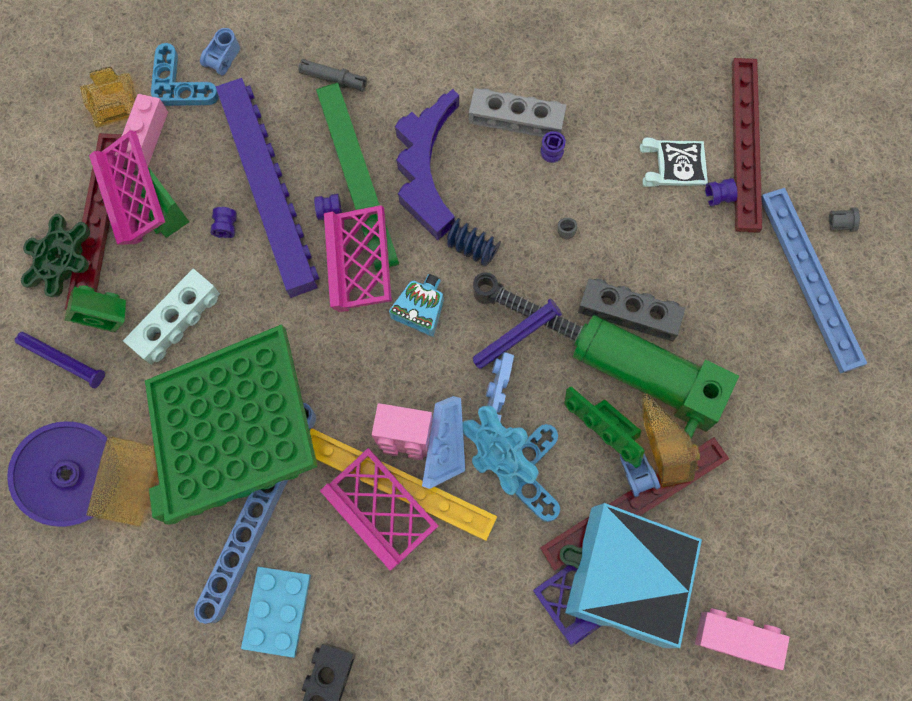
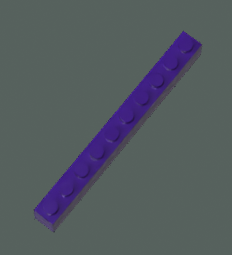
M242 78L216 86L285 289L290 298L317 289L316 280L320 278L316 267H310L308 259H311L312 256L308 245H302L301 238L305 236L300 224L295 225L293 218L297 217L293 203L288 204L286 197H289L290 194L286 184L280 183L279 177L283 175L279 164L273 163L272 158L276 157L271 143L266 144L265 138L269 136L264 123L259 124L258 119L262 118L257 104H252L251 100L255 99L251 86H246Z

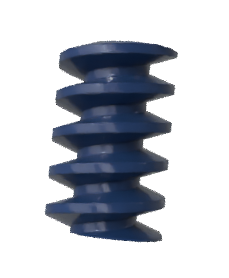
M458 218L447 235L448 247L454 248L456 246V252L461 253L464 251V256L466 257L473 255V261L478 262L481 259V265L487 266L496 255L501 241L494 245L493 236L486 241V232L484 231L477 236V227H474L469 232V223L466 222L460 227L461 219Z

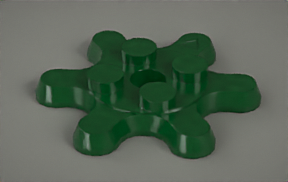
M55 214L49 220L48 232L43 239L37 240L31 237L26 240L23 251L33 257V263L22 275V286L34 288L44 280L45 295L48 297H58L63 292V281L70 278L72 271L74 273L86 272L89 262L81 255L83 250L81 244L89 237L91 232L87 224L78 222L71 230L66 231L67 221L62 215ZM58 253V255L61 256V257H60V258L57 257V258L55 259V256H56V254Z

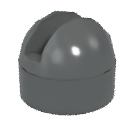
M572 218L561 219L558 222L560 237L564 239L573 238L577 232V222Z

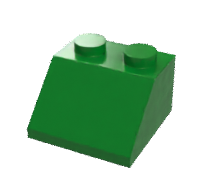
M148 168L165 223L155 228L154 232L156 234L161 232L167 238L188 224L189 220L151 169ZM143 186L141 197L145 199L146 190ZM139 202L138 210L142 213L143 204ZM150 209L149 217L151 218L152 222L153 220H155L152 210Z
M88 286L74 287L70 294L64 321L116 332L125 321L126 300L120 299V296L115 293L105 292V294L94 292V289Z

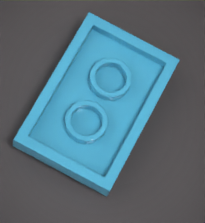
M264 567L257 568L241 649L296 657L311 575Z

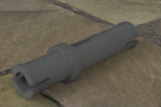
M301 59V63H299V73L334 83L338 82L339 87L344 88L348 86L364 91L367 86L366 76L350 73L348 69L342 68L339 70L306 59Z

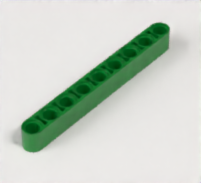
M338 82L316 89L355 210L380 206ZM378 214L370 215L365 221V224L371 229L378 221ZM362 225L361 228L364 237H366L370 231ZM386 225L389 268L399 265V261ZM376 235L367 244L371 251L374 252L380 245V238ZM376 258L373 263L376 272H379L382 268V262Z

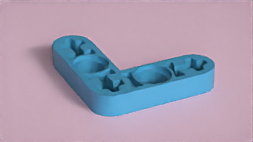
M170 43L158 45L154 56L151 85L152 97L160 98L159 95L162 94V91H166V94H163V97L160 98L164 106L212 105L217 102L219 95L213 83L176 82L178 54ZM169 51L170 54H167L166 59L168 63H165L163 55H166V52ZM163 71H170V75L167 78H159ZM211 90L212 93H209L208 97H205L204 94H207V91ZM183 91H191V95L188 98H180V94Z
M545 424L537 428L528 437L521 449L531 448L535 451L536 458L530 461V463L536 465L556 444L558 432L555 427ZM550 431L552 433L550 437L552 442L546 440L540 446L545 450L540 452L538 446L531 441L534 439L537 443L542 437L540 432L547 433ZM517 476L519 488L515 495L542 521L551 522L555 520L560 513L558 502L536 480L533 483H527ZM526 484H532L537 491L535 497L530 499L524 497L521 491L522 487ZM541 493L545 496L541 500L545 505L553 504V516L550 514L544 516L542 514L543 507L539 503L536 507L531 504L538 500Z

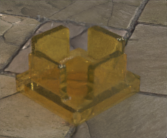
M111 66L89 72L90 78L94 83L81 85L80 90L83 103L91 113L95 127L128 119L136 100L131 75L124 73L118 76Z

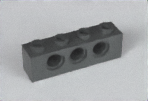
M588 279L578 313L590 317L596 315L602 318L603 321L606 320L616 325L673 342L678 336L685 307L679 306L675 301L655 299V296L648 293L638 294L632 292L631 289L625 286L615 287L608 285L602 279ZM602 298H610L613 304L607 305L603 303ZM626 305L635 306L637 312L628 311ZM650 312H657L661 319L656 320L652 318Z

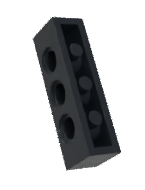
M323 643L321 648L317 647L311 661L312 664H315L312 675L306 676L302 691L305 692L303 701H312L315 695L323 697L324 701H341L356 653L328 643ZM325 667L331 668L334 672V680L331 683H326L322 679L321 673Z

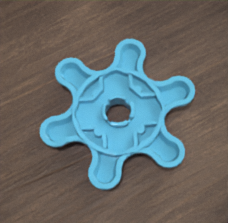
M490 405L482 406L478 410L481 425L474 420L462 422L464 435L475 443L478 450L477 455L472 458V463L477 471L484 473L487 470H492L499 477L502 489L509 495L515 494L519 488L517 476L527 483L535 482L539 474L538 469L524 457L521 449L528 439V435L523 428L509 427L506 429L500 423L495 408Z

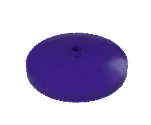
M64 421L45 425L23 439L15 449L9 462L7 480L12 499L25 515L45 525L67 527L78 525L94 518L110 504L119 486L121 468L117 452L104 434L86 424ZM66 470L72 473L68 480L62 478V473Z

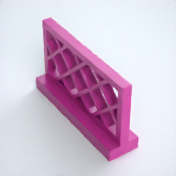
M128 131L102 152L94 151L89 155L117 245L138 244L143 241L142 237L165 223L136 131ZM129 141L132 146L130 154L126 152ZM125 157L129 159L127 170L123 169ZM136 163L139 168L138 176L134 175ZM132 180L136 182L134 193L130 191ZM143 186L146 190L145 199L141 197ZM139 202L143 204L141 215L137 213ZM150 209L155 218L152 222L148 220Z
M380 205L335 214L334 212L324 213L330 307L338 312H346L350 308L392 301L384 207ZM378 214V221L371 229L365 224V221L370 215ZM354 218L358 222L348 233L344 228V220ZM363 225L370 232L360 242L354 236ZM376 235L380 238V245L373 252L366 245ZM353 239L359 246L350 256L346 253V246ZM365 248L372 255L364 265H361L356 261V258ZM378 258L382 262V268L375 276L368 268ZM354 262L361 269L352 280L348 276V269ZM365 272L373 277V280L366 289L357 284ZM380 282L384 287V296L374 297L370 292ZM355 286L363 291L357 300L350 301L349 293Z
M369 448L330 484L327 483L320 490L390 571L395 569L402 560L439 527ZM368 456L375 463L374 475L360 474L361 463ZM356 468V474H350ZM379 468L385 475H378ZM346 477H356L355 493L344 492L338 484ZM360 477L374 478L373 493H359ZM378 478H389L392 482V494H377ZM396 487L403 495L396 494ZM349 496H355V501L353 502ZM359 496H373L372 512H362L359 509ZM377 497H392L391 513H376ZM396 497L407 498L410 502V514L395 513ZM414 507L420 514H413ZM366 515H372V522ZM376 515L391 516L390 532H380L376 528ZM395 516L409 517V533L394 532ZM413 517H424L431 525L424 533H412ZM383 535H390V541H388ZM394 535L408 536V548L401 554L393 547ZM412 536H420L412 543Z

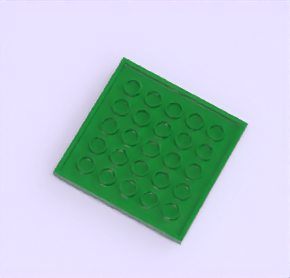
M282 324L145 380L165 522L173 524L318 467L287 331Z

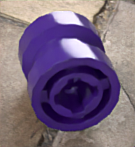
M551 131L544 135L541 156L545 161L555 163L562 159L566 140L561 133Z
M730 178L723 180L721 183L715 181L706 184V197L713 196V200L708 201L710 206L719 205L723 201L730 203L737 200V186L734 179Z
M331 194L327 198L323 196L314 197L318 220H324V213H342L339 194Z
M227 207L214 208L212 212L214 223L211 225V235L218 238H233L235 236L233 224L236 221L237 212Z

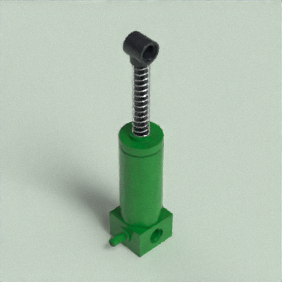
M480 273L474 278L473 293L479 303H491L494 305L498 302L499 305H504L505 308H510L511 311H516L517 314H522L523 317H529L542 308L540 307L541 305H535V302H529V299H523V296H517V293L515 295L511 291L505 290L504 285L499 283L491 273ZM482 285H489L492 289L488 292H483L479 288ZM558 315L544 324L546 328L552 329L553 332L556 331L559 335L563 334L564 337L575 340L574 346L576 349L572 358L580 362L583 361L584 364L677 409L674 416L687 422L682 433L683 437L687 439L693 437L696 428L707 432L718 423L739 379V375L706 359L698 366L606 320L603 321L602 318L593 315L589 323H585L584 326H578L576 322L572 323L570 320H566Z

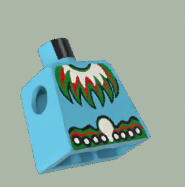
M428 274L423 284L411 281L390 308L389 314L391 319L433 337L444 302L443 293L437 291L441 280L434 275Z

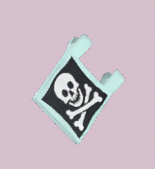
M643 139L642 144H640V151L642 153L657 151L659 174L655 172H647L642 180L643 186L706 185L708 183L704 141Z

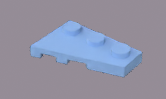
M506 352L503 353L500 359L496 358L492 373L496 374L494 383L490 382L486 391V397H490L487 406L494 407L498 413L505 402L506 395L502 393L503 388L506 389L509 382L514 355Z
M452 396L435 403L422 484L423 487L429 489L465 471L461 398Z

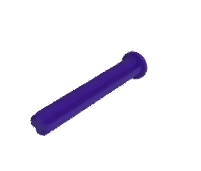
M551 298L548 299L546 305L473 357L474 364L479 369L487 366L557 315L560 317L562 313L559 307Z
M19 332L15 338V343L84 379L89 382L92 388L99 387L105 377L103 370L96 371L25 332Z

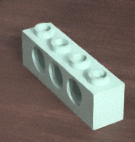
M192 269L123 341L150 365L154 362H159L164 358L166 350L171 344L178 343L184 335L183 332L200 320V314L217 302V296L220 293L208 280L195 269ZM196 297L192 304H187L190 298ZM174 315H179L175 322L170 323ZM161 332L160 338L153 341V337Z

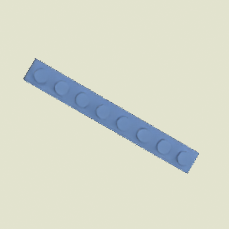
M782 188L763 194L761 196L762 205L840 374L865 366L867 361L786 189Z

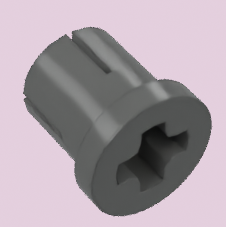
M852 207L850 210L830 211V230L858 231L860 213L857 207Z

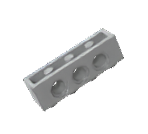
M474 88L469 109V124L544 137L546 133L551 131L561 133L566 104H561L557 101L538 100L535 97L516 96L512 93H499L486 88ZM519 111L521 112V114H515L513 112Z

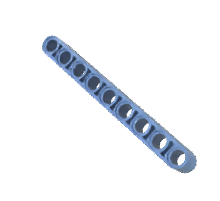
M303 403L305 411L309 412L307 422L310 431L315 425L316 414L308 404ZM288 480L276 483L274 490L270 493H265L264 489H260L248 496L195 606L194 615L200 623H216L224 616ZM262 504V515L254 518V507ZM249 528L252 534L251 538L247 542H242L241 534L245 529ZM237 553L240 560L238 565L232 568L229 564V559L231 555ZM225 578L227 588L224 592L220 593L217 589V584L220 579ZM211 603L215 607V613L209 619L205 614V609Z

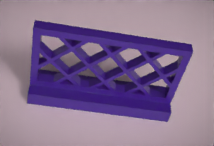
M568 565L535 588L533 592L569 646L573 647L601 626L576 617L575 622L565 628L559 620L561 608H567V605L562 604L564 589L571 591L572 586L565 585L566 575L571 571L577 572L578 570L576 567ZM562 578V584L555 583ZM548 587L560 588L559 602L546 601L541 592ZM551 606L557 607V615L555 614Z

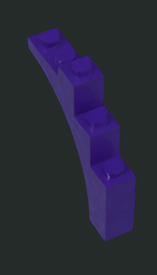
M454 89L447 94L441 95L432 107L422 111L419 118L411 112L409 115L400 118L395 125L396 137L409 148L399 154L396 159L397 167L411 182L404 184L400 188L398 193L399 203L437 240H440L448 233L455 222V216L443 203L435 188L430 168L432 149L437 135L447 118L459 107V94Z

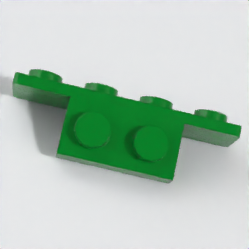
M573 387L567 388L564 401L566 408L579 417L588 428L596 432L607 445L614 448L625 461L631 463L635 468L639 467L642 463L644 449L635 440L640 437L641 430L605 399L594 406Z

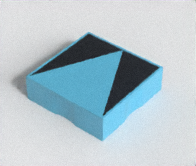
M606 503L592 507L582 544L581 562L574 576L565 613L600 626L617 628L631 637L662 648H680L702 539Z

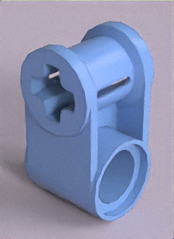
M219 29L200 57V64L203 67H210L221 76L225 75L240 51V45L231 29Z
M645 454L643 455L641 465L637 468L625 461L620 455L622 466L634 497H638L639 493L648 489L660 488L658 478Z

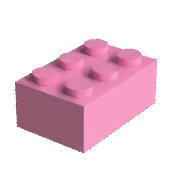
M378 403L372 437L379 449L383 450V454L398 456V452L408 454L410 459L423 460V457H427L433 420L432 412Z

